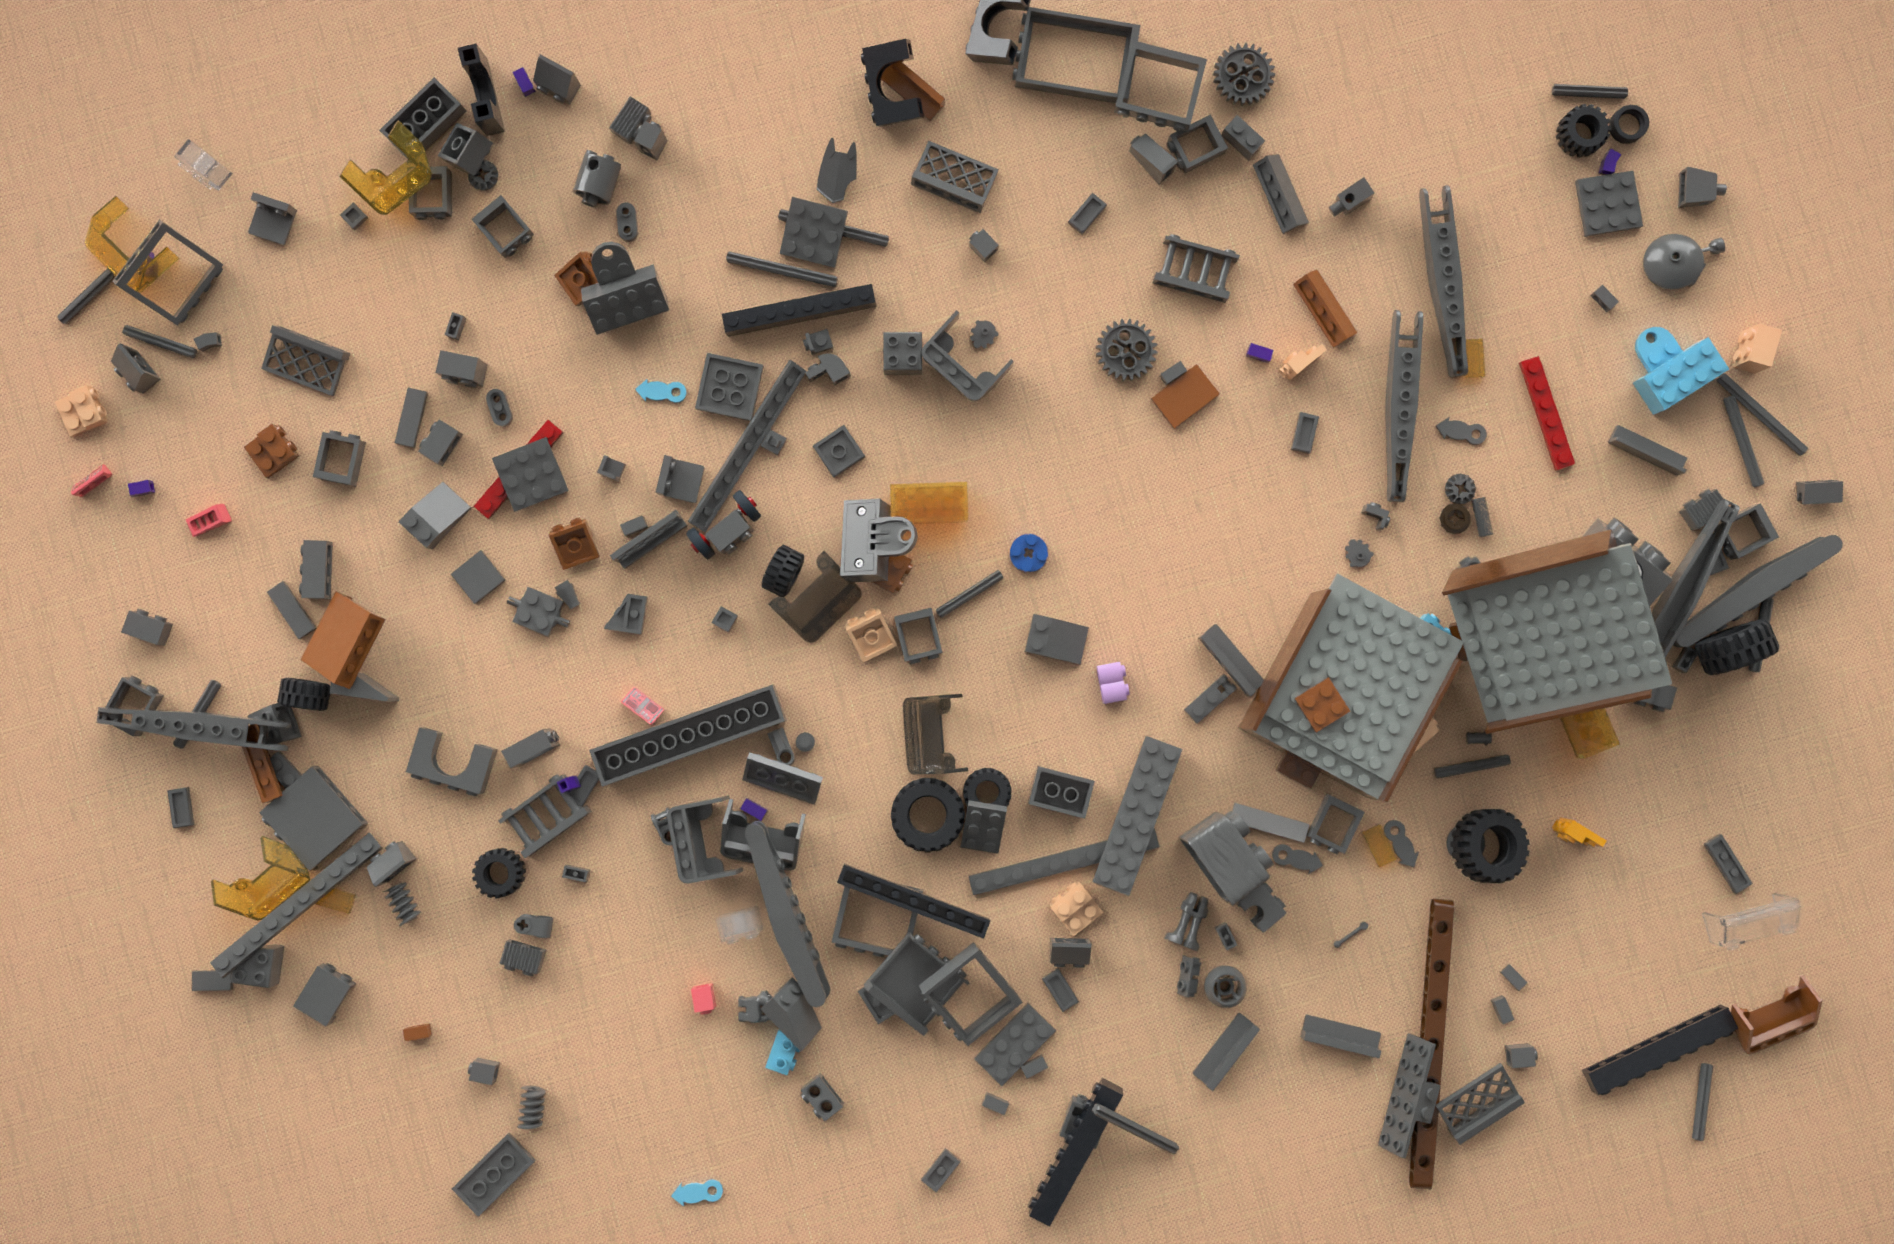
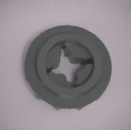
M483 160L480 169L474 176L468 174V180L474 188L484 191L495 186L498 181V170L493 163ZM480 169L487 173L484 180L481 177H477L480 175Z
M1461 473L1450 477L1445 485V493L1448 499L1458 504L1470 502L1475 496L1477 489L1474 480L1469 475ZM1464 483V489L1467 492L1458 494L1459 489L1455 485L1460 486Z

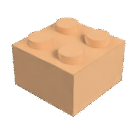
M1757 324L1741 332L1738 338V343L1740 344L1733 356V361H1735L1733 367L1751 373H1758L1772 367L1782 330Z

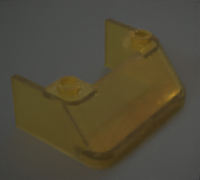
M399 120L395 123L388 138L409 158L405 163L386 176L378 169H370L365 173L350 159L339 176L381 215H387L428 184L432 177L423 144Z
M114 196L92 216L85 237L86 248L115 277L130 259L104 234L111 227L112 223L129 209L117 196ZM165 247L153 259L148 255L127 285L139 293L143 292L180 258L168 247Z
M265 836L260 838L263 860L265 863L270 864V866L253 881L239 878L228 885L213 879L211 881L214 906L260 921L310 881L309 871L291 848Z

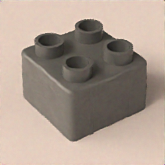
M1229 811L1223 815L1219 812H1214L1180 835L1179 839L1219 896L1234 906L1270 878L1266 870L1272 867L1274 863L1261 846L1257 847L1254 843L1248 845L1244 840V837L1251 833V831L1238 813L1234 814L1232 811Z

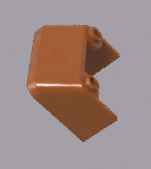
M1804 975L1800 976L1798 986H1790L1784 991L1783 999L1749 1012L1746 1008H1739L1736 1003L1732 1004L1731 1014L1738 1027L1735 1032L1746 1054H1754L1805 1033L1817 1025L1823 1000Z

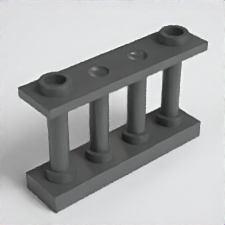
M1166 235L1163 244L1169 246L1163 269L1155 273L1152 283L1226 303L1230 292L1226 291L1224 287L1231 262L1236 263L1240 255L1230 249L1223 251L1182 240L1177 235ZM1176 247L1187 250L1181 275L1178 278L1171 276L1169 273ZM1194 252L1205 255L1200 278L1196 282L1189 281L1188 278ZM1213 257L1224 260L1218 284L1215 287L1207 286L1208 284L1206 283Z
M556 774L548 780L550 784L515 809H507L501 814L503 817L498 820L500 824L508 820L525 844V849L521 851L524 858L534 854L592 812L588 806H578L569 792H560L557 782L566 778L565 774L561 776ZM553 787L558 790L572 810V815L567 819L561 816L546 795V792ZM538 798H540L556 821V827L552 830L546 828L530 805ZM523 809L540 832L541 838L536 841L530 839L514 816Z

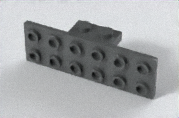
M1410 1033L1407 1034L1378 1143L1380 1147L1401 1158H1406L1415 1122L1420 1121L1431 1124L1441 1086L1426 1081L1436 1045Z

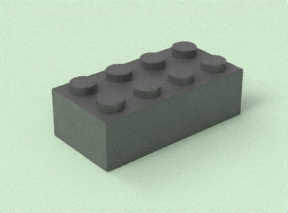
M434 77L379 131L413 164L466 110Z

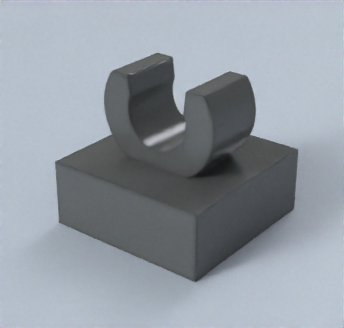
M770 429L761 447L779 455L787 438Z

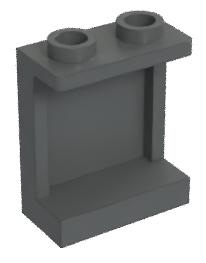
M323 963L317 966L293 1007L324 1026H328L333 1023L337 1010L356 983L352 981L353 978L351 976L337 972L336 967Z

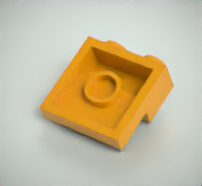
M1560 817L1552 826L1553 831L1558 833L1557 837L1572 844L1578 842L1595 848V846L1603 847L1607 841L1572 819Z

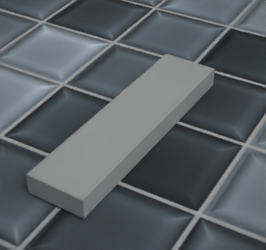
M1234 803L1232 812L1234 814L1238 813L1248 827L1305 842L1309 824Z

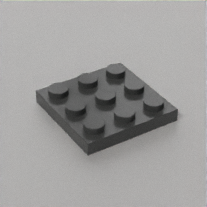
M1634 171L1577 179L1575 181L1584 237L1643 227Z
M792 197L779 254L835 268L848 211Z
M707 353L695 409L751 421L764 365Z
M547 437L492 458L514 512L569 491Z

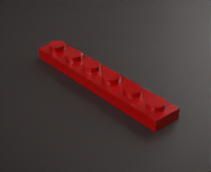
M1537 356L1519 362L1555 471L1574 465L1575 461L1540 357Z
M547 420L527 444L547 437L550 447H552L564 432L550 420ZM500 477L494 481L473 506L487 519H490L508 498Z

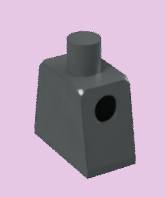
M1686 167L1680 172L1678 208L1709 205L1716 200V195L1724 196L1726 194L1727 186L1726 184H1717L1716 173Z
M1365 177L1339 193L1336 197L1337 202L1329 206V210L1334 217L1341 212L1348 215L1372 200L1374 191ZM1345 199H1351L1352 202L1348 203Z

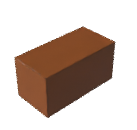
M430 1023L404 1028V1040L411 1041L430 1037L432 1035Z

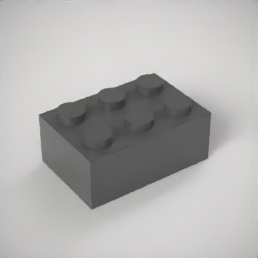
M1037 766L1028 804L1085 819L1095 781Z

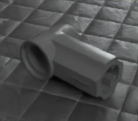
M780 728L768 733L777 761L783 763L781 755L788 752L791 754V760L783 764L791 766L795 761V755L784 729Z

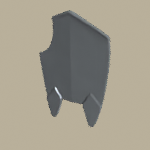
M831 138L821 163L817 191L830 202L836 203L844 200L847 186L850 182L856 180L857 152L855 142L851 144L848 153L835 151L834 138Z

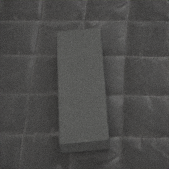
M413 388L407 389L396 434V444L415 448L428 392Z
M285 581L280 582L267 591L298 639L304 638L317 629Z
M1718 834L1704 843L1705 848L1733 893L1737 894L1753 884L1722 834Z

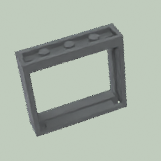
M1132 40L1114 113L1123 115V118H1128L1129 116L1136 118L1139 122H1153L1159 127L1169 126L1173 127L1176 131H1188L1207 59ZM1134 56L1197 71L1186 118L1123 103Z
M159 219L114 278L113 282L116 286L178 326L180 322L183 323L187 319L188 311L191 307L194 308L199 303L200 295L209 290L211 287L210 282L213 278L221 274L223 264ZM166 232L212 263L211 267L174 315L127 285Z
M903 885L905 887L923 893V889ZM844 886L832 943H835V946L839 948L854 947V951L865 953L866 950L871 951L874 956L878 957L889 956L894 949L839 937L850 891L849 887ZM915 912L911 914L907 934L909 932L913 934L918 915Z
M974 942L919 985L922 991L920 996L924 999L925 1003L930 1002L933 1005L931 1007L933 1012L938 1017L941 1015L944 1018L942 1021L949 1030L952 1028L955 1031L953 1034L957 1040H963L967 1046L1023 1003L1015 990ZM975 958L1007 996L970 1026L963 1029L932 991Z

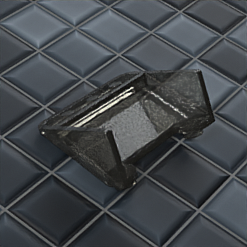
M825 551L816 560L817 567L823 573L792 603L784 597H776L768 604L803 640L809 643L816 642L860 600L862 595L860 587L855 582H850L840 576L841 567Z

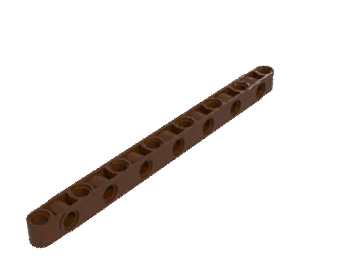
M1433 898L1430 904L1420 1038L1427 1041L1435 1039L1436 1046L1427 1079L1432 1078V1083L1441 1085L1454 902L1453 900ZM1439 923L1444 924V929L1441 932L1437 931ZM1440 961L1441 968L1435 971L1434 964ZM1437 1000V1008L1431 1009V1003ZM1439 1090V1094H1438V1098H1437L1436 1104L1439 1103V1101H1440V1090ZM1436 1106L1431 1124L1422 1125V1122L1416 1121L1414 1125L1410 1155V1188L1431 1190L1433 1186L1439 1114ZM1425 1156V1163L1419 1164V1159Z

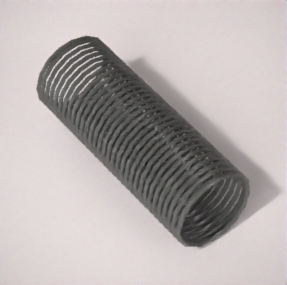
M1486 497L1471 500L1479 537L1493 535V532L1490 531L1492 527L1490 525V515L1487 512Z

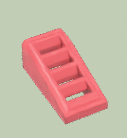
M216 504L186 519L193 537H197L232 521L224 504ZM196 520L198 521V523H199V525H200V527H201L200 530H199V528H198V526H197V524H196V522H195Z

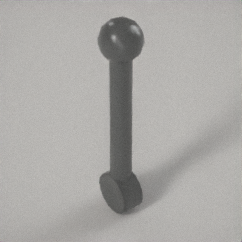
M1361 922L1360 926L1357 929L1349 933L1341 940L1335 941L1334 947L1340 948L1343 942L1351 938L1360 930H1366L1368 928V924L1366 922Z

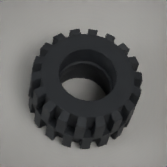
M1586 104L1574 107L1558 123L1559 126L1556 129V132H1559L1556 135V139H1560L1558 145L1564 147L1563 151L1565 153L1569 151V155L1572 157L1577 154V158L1587 157L1596 152L1607 142L1606 140L1610 136L1608 133L1611 131V126H1608L1610 119H1606L1605 116L1607 114L1605 111L1603 113L1600 112L1601 108H1594L1592 104H1589L1587 107ZM1576 123H1583L1590 129L1591 139H1584L1578 135Z
M784 544L780 546L765 571L762 579V588L782 598L785 597L801 571L804 563V554Z
M286 677L281 679L277 702L293 708L324 711L328 709L330 685L317 681Z
M982 768L968 776L963 789L964 800L967 806L968 801L981 802L976 796L977 786L983 781H992L997 785L999 795L994 802L989 804L1008 807L1012 797L1010 782L1002 772L994 768Z
M497 848L481 855L474 864L476 867L472 869V873H475L472 879L477 882L475 885L476 889L480 888L481 894H487V897H495V899L506 897L516 892L521 887V882L525 879L523 874L526 873V869H523L524 861L519 860L521 858L519 854L515 855V851L507 850V848ZM494 862H500L507 867L508 879L504 884L494 882L490 876V868Z

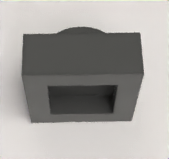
M354 202L340 214L353 230H356L369 218Z
M721 606L711 623L729 632L738 615Z

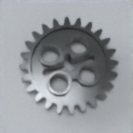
M1237 43L1236 49L1230 46L1229 52L1224 50L1222 53L1223 57L1219 56L1217 59L1219 63L1214 65V68L1217 70L1213 72V76H1216L1213 83H1219L1216 90H1223L1220 96L1227 95V102L1231 98L1234 99L1233 105L1237 101H1240L1241 106L1244 105L1245 101H1247L1249 106L1252 104V100L1258 103L1260 100L1259 96L1264 99L1266 96L1265 92L1269 93L1271 90L1269 86H1272L1274 83L1272 78L1275 77V73L1271 71L1274 70L1275 66L1269 65L1272 58L1266 59L1268 53L1261 54V47L1254 50L1255 44L1251 48H1248L1247 43L1244 44L1243 48H1241L1239 43ZM1244 59L1251 60L1252 64H1245ZM1227 68H1234L1235 73H1229ZM1252 76H1259L1261 81H1255ZM1236 84L1243 85L1244 90L1237 89Z
M1121 319L1120 325L1113 321V328L1107 325L1106 329L1108 332H1101L1104 338L1097 339L1101 345H1096L1095 349L1100 350V352L1096 353V357L1102 358L1098 361V364L1104 363L1102 370L1109 369L1108 376L1114 373L1115 380L1119 375L1122 376V381L1126 379V376L1132 381L1133 375L1139 379L1141 377L1140 372L1146 375V368L1151 369L1153 367L1149 362L1156 361L1152 357V355H1157L1158 351L1153 350L1158 345L1157 343H1152L1155 336L1149 337L1151 329L1145 331V324L1139 327L1138 320L1135 324H1132L1131 319H1129L1127 324H1125L1124 320ZM1127 333L1129 340H1121L1119 334ZM1142 344L1145 351L1138 352L1135 349V345ZM1128 346L1130 350L1125 354L1123 352L1124 348ZM1115 348L1118 351V355L1111 356L1108 350ZM1124 360H1132L1134 366L1131 368L1126 367Z

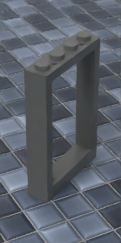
M1029 7L1027 13H1023L1021 25H1025L1024 32L1020 31L1018 43H1021L1022 46L1021 50H1017L1015 62H1019L1018 69L1014 68L1012 80H1016L1015 87L1116 103L1132 40L1138 41L1141 25ZM1033 22L1126 37L1118 92L1111 93L1025 79ZM1136 56L1133 59L1123 103H1128Z

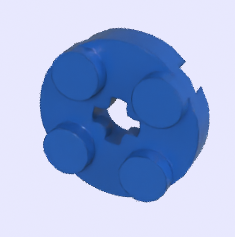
M1034 534L1019 536L1014 540L1010 548L1012 564L1018 570L1024 572L1039 570L1045 564L1048 557V549L1045 542ZM1026 548H1028L1029 550L1033 549V551H1034V552L1032 553L1033 557L1030 558V557L1028 556V557L1025 558V557H1024V554H1025V550H1024V549H1026Z

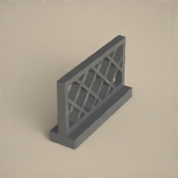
M928 141L918 166L913 172L911 185L981 213L999 169ZM930 148L937 150L940 156L930 159L928 154ZM954 157L957 163L948 166L945 158ZM942 160L945 168L936 171L933 163ZM968 163L973 165L975 170L965 173L963 165ZM930 164L933 171L929 174L920 172L921 168ZM959 167L963 175L953 178L950 170ZM947 171L950 179L947 181L940 180L938 174ZM988 171L993 174L991 178L983 181L980 172ZM977 174L980 182L971 185L968 177ZM965 179L968 186L959 188L956 185V181ZM982 186L985 191L983 197L976 195L973 189Z
M272 325L270 330L272 336L261 369L334 396L345 361L349 360L350 352L287 328ZM277 339L282 340L286 347L279 352L275 347ZM298 346L304 355L295 358L291 349ZM288 351L292 361L284 364L280 354ZM314 353L318 354L322 361L316 365L312 364L309 357ZM274 357L277 358L280 367L275 369L268 367L270 360ZM306 358L309 368L301 371L297 361ZM331 360L339 362L337 369L333 372L330 371L327 362ZM294 363L298 373L291 376L288 374L286 367ZM323 365L327 374L319 378L315 368ZM311 370L316 380L307 382L303 374ZM327 377L330 378L332 382L330 390L324 388L321 380Z
M674 510L616 550L610 557L626 569L688 525L679 512Z
M1499 1063L1435 1106L1446 1123L1450 1134L1461 1145L1525 1102L1518 1094L1503 1065ZM1501 1071L1500 1081L1493 1080L1494 1075ZM1485 1083L1483 1092L1476 1091L1478 1085ZM1491 1084L1498 1085L1495 1093H1489ZM1503 1086L1510 1087V1090L1501 1094ZM1464 1094H1469L1467 1102L1460 1101ZM1475 1095L1481 1096L1479 1104L1472 1103ZM1487 1097L1493 1098V1101L1484 1105ZM1447 1105H1453L1451 1113L1443 1111V1108ZM1458 1106H1465L1463 1114H1456ZM1471 1107L1477 1108L1476 1112L1468 1115ZM1454 1118L1461 1119L1459 1123L1452 1126Z

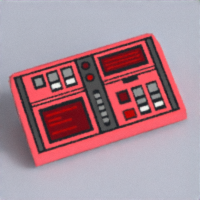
M102 464L72 487L71 494L83 497L111 477L112 473L105 464Z
M633 687L621 701L622 704L650 725H654L664 711L661 706L636 687Z

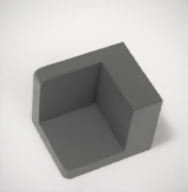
M604 455L597 473L619 482L626 464Z

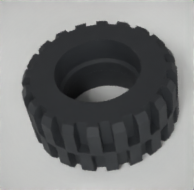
M1760 619L1710 635L1696 643L1695 651L1704 672L1708 675H1719L1769 658L1779 651V644L1770 622Z
M936 778L913 780L899 791L892 805L891 820L896 836L907 847H911L918 852L931 853L932 851L937 852L948 847L957 839L964 825L965 812L960 796L952 786ZM922 797L938 799L946 810V819L943 826L932 833H924L917 830L910 820V809L913 803Z
M1502 809L1474 810L1470 814H1465L1462 817L1463 821L1457 822L1455 825L1457 829L1453 830L1451 835L1453 841H1450V847H1453V852H1451L1452 858L1457 861L1455 865L1458 869H1462L1461 873L1464 876L1480 883H1505V881L1513 880L1515 878L1514 875L1518 876L1522 872L1521 867H1525L1527 864L1526 856H1529L1530 850H1528V845L1530 843L1529 839L1526 838V829L1521 827L1523 824L1519 819H1515L1512 813ZM1488 828L1496 834L1499 841L1498 856L1491 864L1483 857L1480 845L1482 836Z

